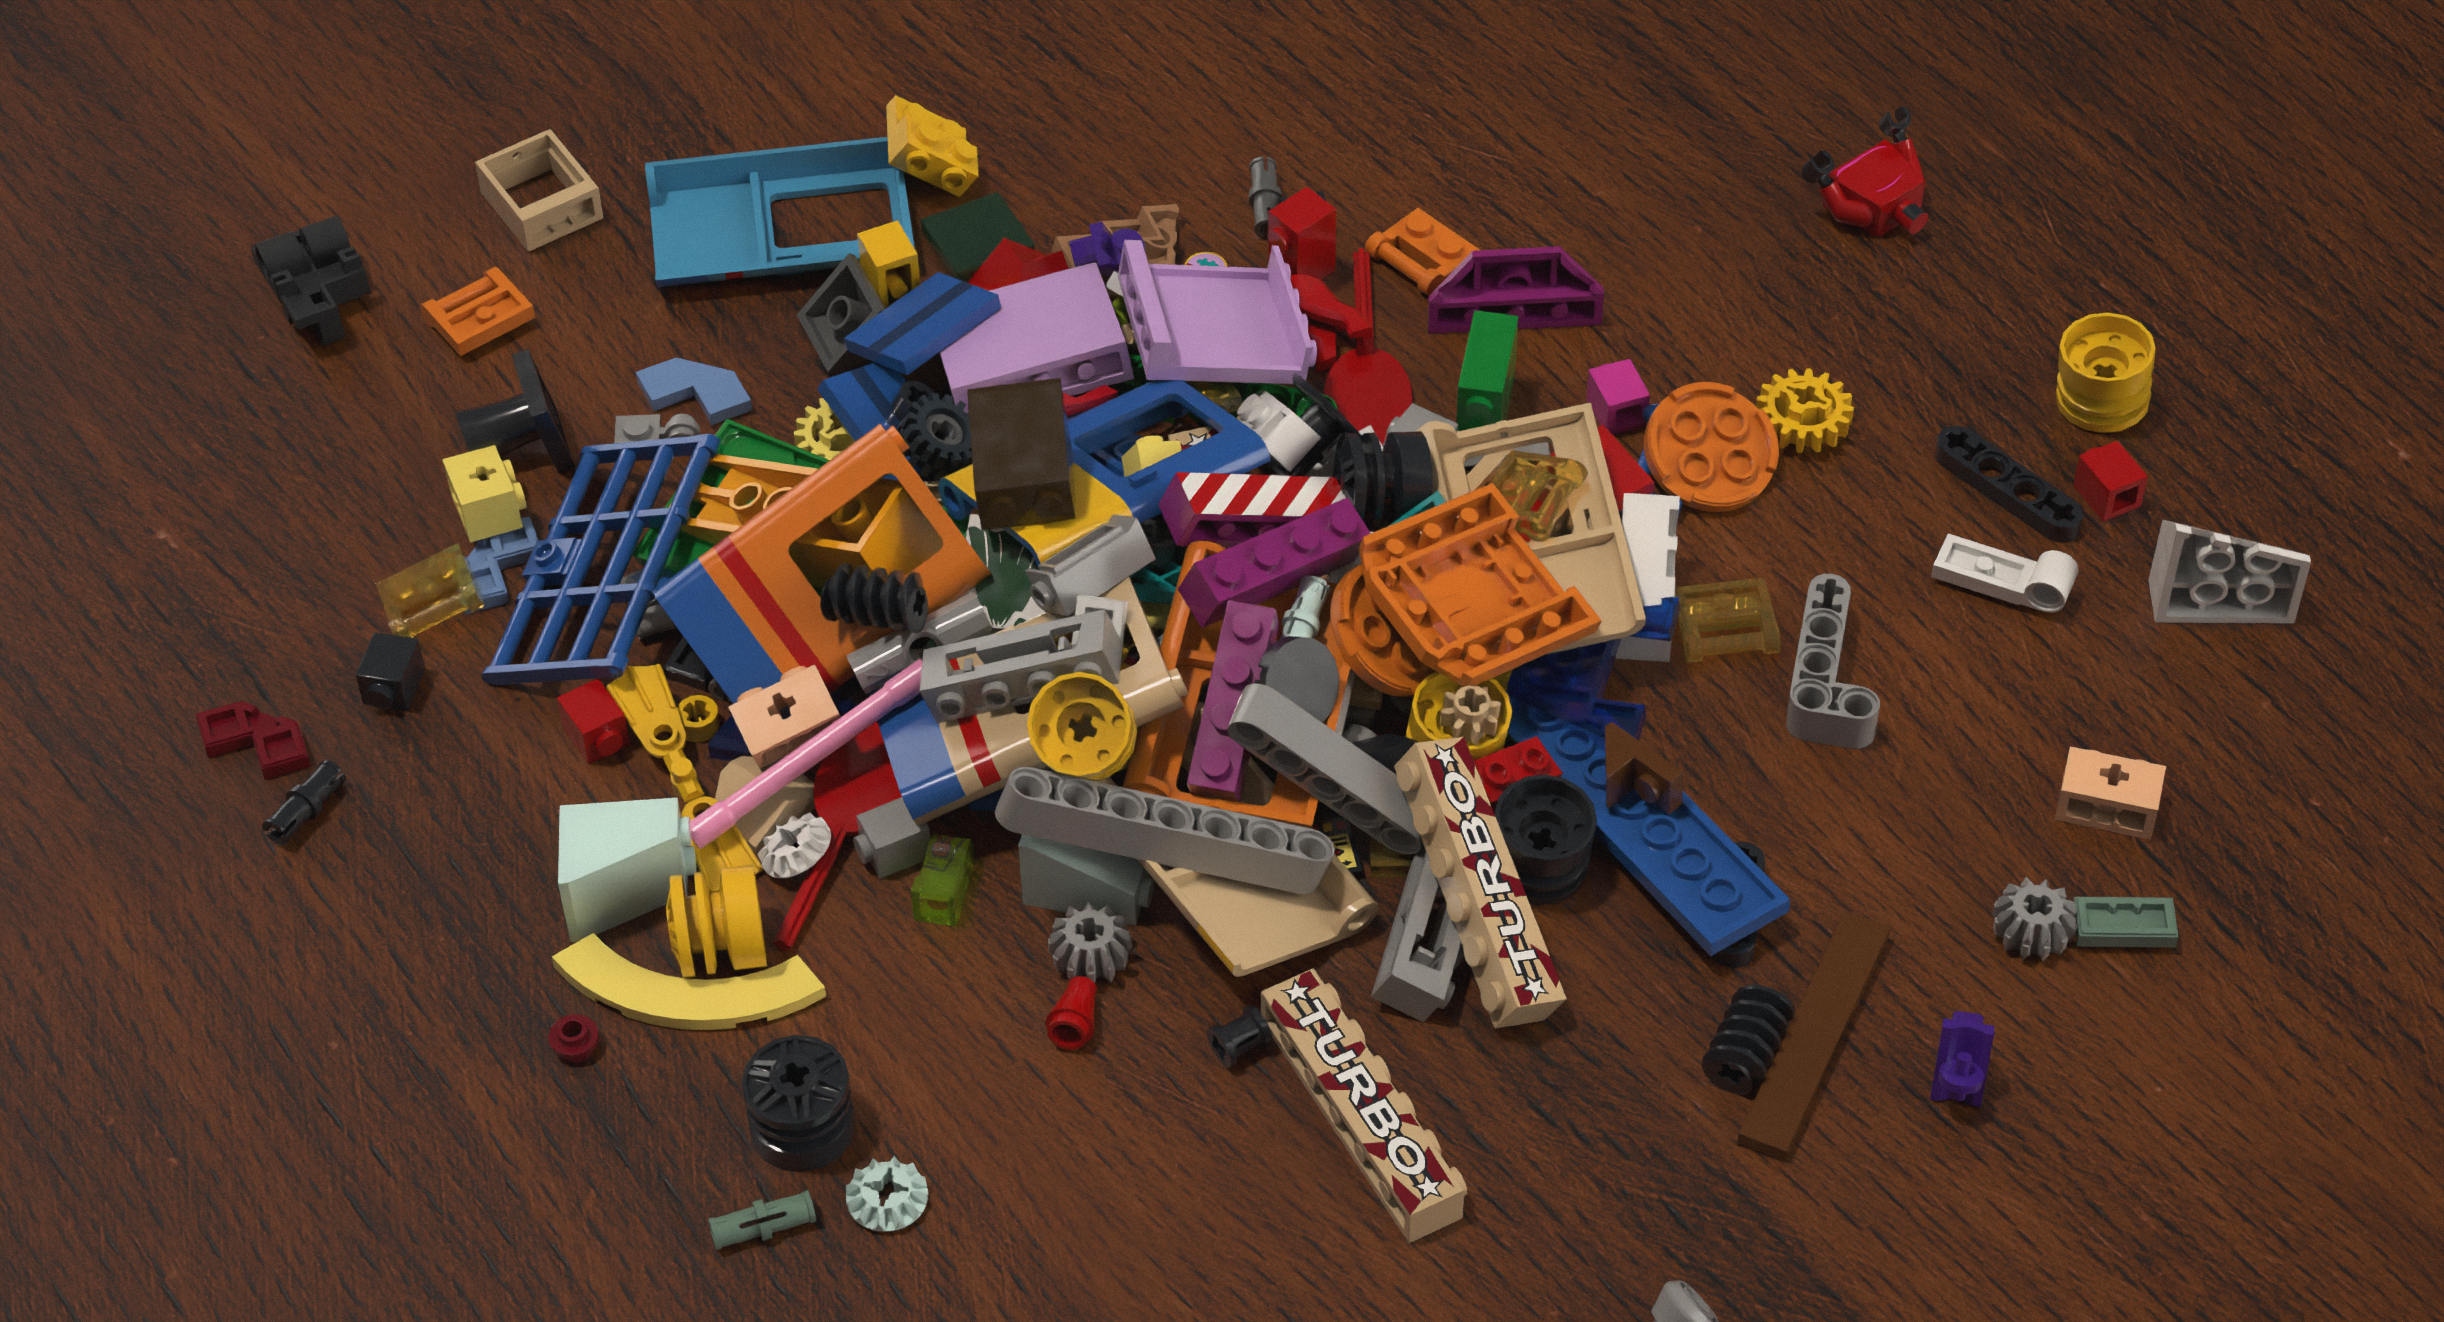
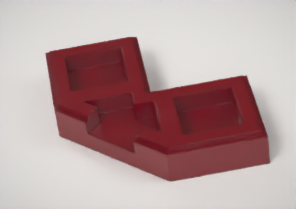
M243 701L195 714L208 758L254 745L264 780L311 767L297 721L284 716H279V718L260 712L257 706Z

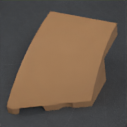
M1177 204L1142 206L1137 219L1102 221L1111 234L1120 229L1129 228L1141 235L1145 243V254L1148 264L1175 265L1176 253L1174 247L1177 242V232H1175L1179 213ZM1091 234L1056 236L1052 251L1062 250L1068 268H1074L1075 265L1069 241L1091 236ZM1103 274L1101 277L1106 286L1109 279ZM1106 287L1112 303L1119 294Z

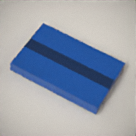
M937 272L846 336L844 341L847 351L908 375L1001 308L999 296L988 290Z
M875 362L824 379L817 388L854 441H857L878 424H881L885 430L891 426H894L897 430L900 424L892 410L891 402L906 380L896 370ZM938 432L934 434L937 438L944 441L945 438L942 437V434L939 435ZM919 465L914 467V470L923 482L934 478V472H930L925 477L920 474L922 467ZM891 474L882 477L886 479L898 480L894 475Z

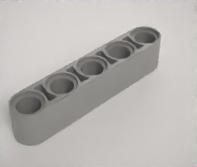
M1250 684L1243 689L1228 725V734L1231 739L1387 848L1401 854L1410 855L1421 850L1423 844L1421 835L1414 827L1411 809L1404 791L1398 785L1395 773L1275 689L1262 684Z

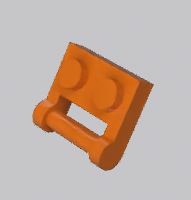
M1416 208L1385 232L1373 233L1367 240L1364 248L1365 252H1369L1370 256L1375 260L1383 259L1416 282L1418 289L1428 297L1471 251L1480 250L1420 208Z
M497 267L483 272V278L437 301L430 299L419 305L425 322L431 328L434 327L460 356L535 318L533 305Z

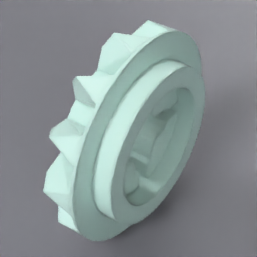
M895 1156L889 1162L880 1163L873 1158L868 1167L863 1170L855 1169L852 1181L846 1185V1203L850 1214L859 1224L875 1231H895L912 1224L923 1213L928 1201L925 1176H921L918 1173L914 1163L908 1165L900 1163ZM888 1181H890L894 1185L895 1192L891 1193L889 1199L885 1200V1205L881 1206L878 1191H882L885 1184H888Z

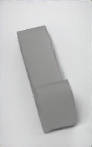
M1822 574L1811 580L1808 589L1789 695L1786 728L1791 735L1803 741L1860 749L1873 742L1880 700L1876 693L1868 688L1836 682L1851 590L1848 582L1841 576Z

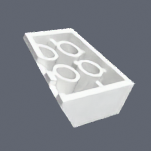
M2162 520L2148 580L2155 622L2295 623L2311 564L2310 555Z

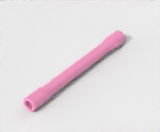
M919 658L888 680L880 690L731 796L723 801L716 802L691 820V838L698 848L702 849L736 824L738 819L896 707L903 706L920 694L922 660Z

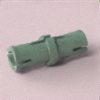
M808 1190L764 1203L762 1199L752 1201V1207L720 1217L708 1218L716 1250L761 1237L762 1241L773 1239L772 1233L808 1222H816V1215ZM780 1212L785 1213L780 1218L745 1228L739 1227L741 1223Z

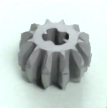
M2027 877L2021 882L2020 887L2008 884L2007 888L2003 891V896L1999 897L1998 901L1994 904V937L2003 939L2005 951L2019 949L2022 960L2030 955V953L2036 954L2042 962L2045 961L2050 952L2061 955L2063 950L2066 949L2067 942H2071L2076 933V902L2066 900L2065 887L2055 890L2050 889L2047 878L2040 885H2034Z
M1088 901L1084 911L1079 912L1069 906L1066 918H1055L1052 926L1053 933L1050 934L1048 939V948L1057 973L1067 972L1069 979L1076 976L1087 977L1094 983L1096 978L1102 977L1112 983L1115 970H1126L1128 955H1130V950H1132V936L1129 935L1124 916H1113V911L1110 909L1109 904L1097 911L1094 910Z

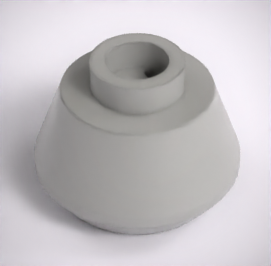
M1682 1280L1665 1283L1651 1310L1655 1318L1654 1322H1719L1703 1298Z

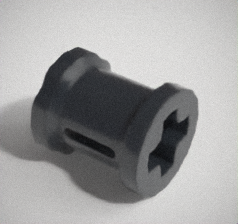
M1252 1005L1243 1009L1242 1016L1222 1027L1213 1025L1207 1029L1210 1047L1216 1058L1226 1068L1236 1065L1238 1057L1258 1046L1264 1049L1272 1044L1273 1040L1267 1021L1260 1011Z

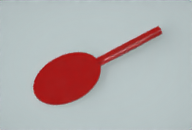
M1359 248L1358 252H1353L1355 309L1371 325L1372 338L1365 340L1364 338L1356 337L1357 348L1343 354L1333 364L1326 378L1324 395L1331 397L1335 401L1337 410L1358 431L1371 425L1383 445L1391 421L1396 416L1401 417L1412 404V389L1408 375L1398 360L1389 353L1374 348L1370 253L1364 252V248Z
M877 721L824 758L819 766L814 783V804L818 817H822L831 830V841L824 855L816 864L809 868L773 941V944L779 946L782 951L786 952L787 949H792L846 837L859 835L856 815L902 797Z

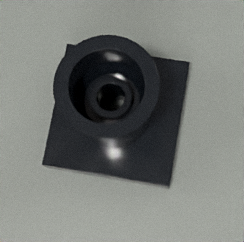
M529 349L512 355L523 393L487 405L456 411L458 423L469 452L495 445L501 457L526 444L542 439L558 473L575 468L557 407Z

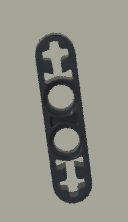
M1949 426L1940 431L1936 443L1935 458L1942 467L2054 542H2070L2079 535L2084 512L2076 501L1973 431L1962 426ZM1987 466L1995 467L2002 472V475L1988 477L1982 474L1979 469ZM2026 490L2034 493L2038 498L2033 501H2023L2017 498L2014 493Z

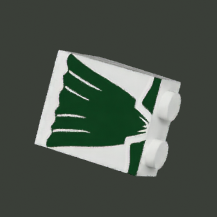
M970 514L966 540L989 569L991 575L960 598L972 592L975 593L993 631L983 636L992 635L1012 625L1016 626L1045 613L1034 602L1030 594V586L1032 584L1025 572L1029 568L1040 570L1032 553L1002 528L981 530L979 515Z

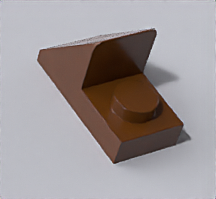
M1610 722L1605 726L1606 807L1610 808L1632 789L1636 790L1643 800L1648 803H1654L1668 814L1682 804L1683 771L1615 723Z

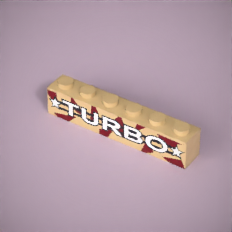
M1464 737L1415 743L1394 765L1397 782L1404 791L1413 815L1414 827L1421 835L1430 859L1431 871L1439 882L1447 903L1448 915L1454 922L1462 942L1464 957L1471 966L1481 992L1482 1004L1488 1011L1495 1029L1544 1021L1567 998Z
M1313 968L1261 991V1014L1269 1025L1274 1041L1407 1241L1411 1243L1462 1219L1464 1196L1467 1195V1187L1461 1173L1455 1167H1448L1441 1156V1148L1433 1132L1429 1129H1422L1416 1120L1415 1109L1410 1098L1404 1092H1397L1391 1083L1390 1073L1384 1060L1379 1055L1373 1056L1366 1046L1365 1036L1358 1022L1355 1019L1348 1020L1342 1011L1341 1002L1335 988L1330 983L1324 984Z

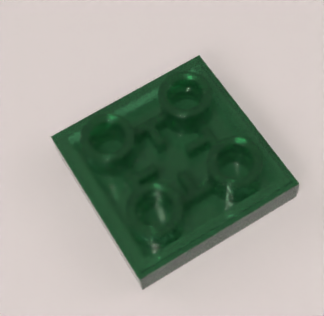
M999 192L921 219L922 232L953 278L964 282L971 279L1004 237L1035 250V244Z

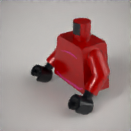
M1900 106L1895 111V119L1898 125L1892 121L1889 112H1886L1879 122V128L1882 133L1893 137L1894 143L1891 144L1885 139L1834 170L1833 158L1826 151H1819L1813 156V160L1810 159L1803 165V178L1810 183L1818 182L1820 187L1817 191L1823 199L1822 205L1830 211L1837 222L1859 227L1873 236H1881L1898 225H1901L1909 233L1916 234L1926 225L1928 214L1921 209L1926 182L1912 138H1906L1904 129L1911 122V115L1908 109Z

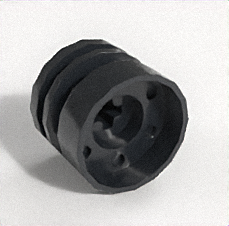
M1422 431L1390 432L1384 440L1383 449H1381L1375 432L1363 433L1361 439L1357 433H1343L1340 435L1336 446L1333 477L1337 478L1342 494L1349 498L1367 528L1378 527L1383 509L1386 520L1390 525L1432 495L1431 456L1427 439Z
M1547 774L1526 776L1510 784L1499 796L1494 814L1530 904L1535 905L1558 903L1574 895L1585 882L1597 824L1594 804L1582 788L1565 778Z
M801 1035L774 1039L754 1053L745 1065L741 1084L753 1148L761 1158L781 1170L806 1172L823 1168L841 1157L852 1142L855 1129L849 1074L842 1055L833 1045L817 1037Z

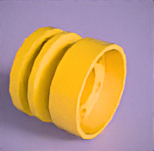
M2099 313L2087 315L2074 321L2063 332L2059 346L2056 400L2059 411L2070 423L2084 430L2108 433L2127 429L2137 424L2145 416L2151 400V376L2154 369L2156 347L2152 334L2142 323L2125 315Z
M1437 671L1428 675L1415 690L1405 737L1415 739L1417 743L1451 739L1453 734L1450 726H1440L1441 711L1444 709V696L1446 692L1456 694L1462 686ZM1493 678L1476 686L1481 688L1488 687L1490 701H1499L1501 703L1499 717L1496 718L1498 720L1496 733L1494 736L1485 733L1478 740V745L1466 742L1473 761L1504 748L1511 720L1512 708L1509 696L1498 681Z
M1075 672L1058 676L1041 688L1031 703L1027 720L1030 744L1041 761L1059 774L1091 781L1104 780L1122 769L1134 752L1138 732L1134 712L1117 687L1098 675ZM1088 718L1092 719L1091 725L1097 731L1094 738L1085 736L1082 742H1078L1079 735L1073 730L1076 723L1084 724Z
M753 864L721 869L719 892L709 893L702 871L694 872L696 895L686 896L682 874L669 876L670 889L666 904L671 950L672 953L674 952L681 967L683 978L696 977L694 955L704 953L707 974H716L717 951L723 950L728 951L735 971L767 967L762 919Z

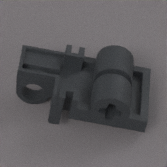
M336 215L301 227L299 231H290L255 243L251 247L254 261L275 296L282 303L284 314L289 324L294 323L297 329L313 324L323 346L345 339L337 305L360 298L365 293L367 295L371 294V290L361 258L356 253L354 246L351 247L339 217Z

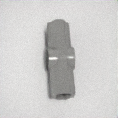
M972 592L928 614L923 630L913 633L908 629L905 631L895 630L846 655L862 689L865 694H868L884 686L888 680L919 658L923 660V650L978 638L993 631L978 598ZM917 638H930L924 647L919 649L910 648L912 642Z

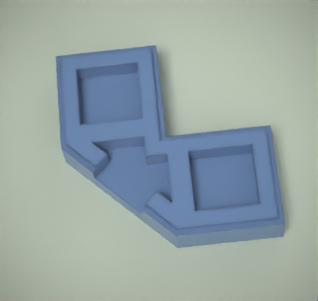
M676 357L635 372L637 383L653 411L692 397L696 398L711 425L752 411L751 399L734 371Z
M530 516L521 518L523 528L476 541L477 545L466 559H461L452 571L454 584L465 615L510 603L500 570L528 562L538 541Z

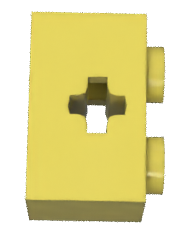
M495 445L442 459L451 497L470 542L523 528L519 510L525 509L527 506L522 487L519 482H516L510 460L502 461Z

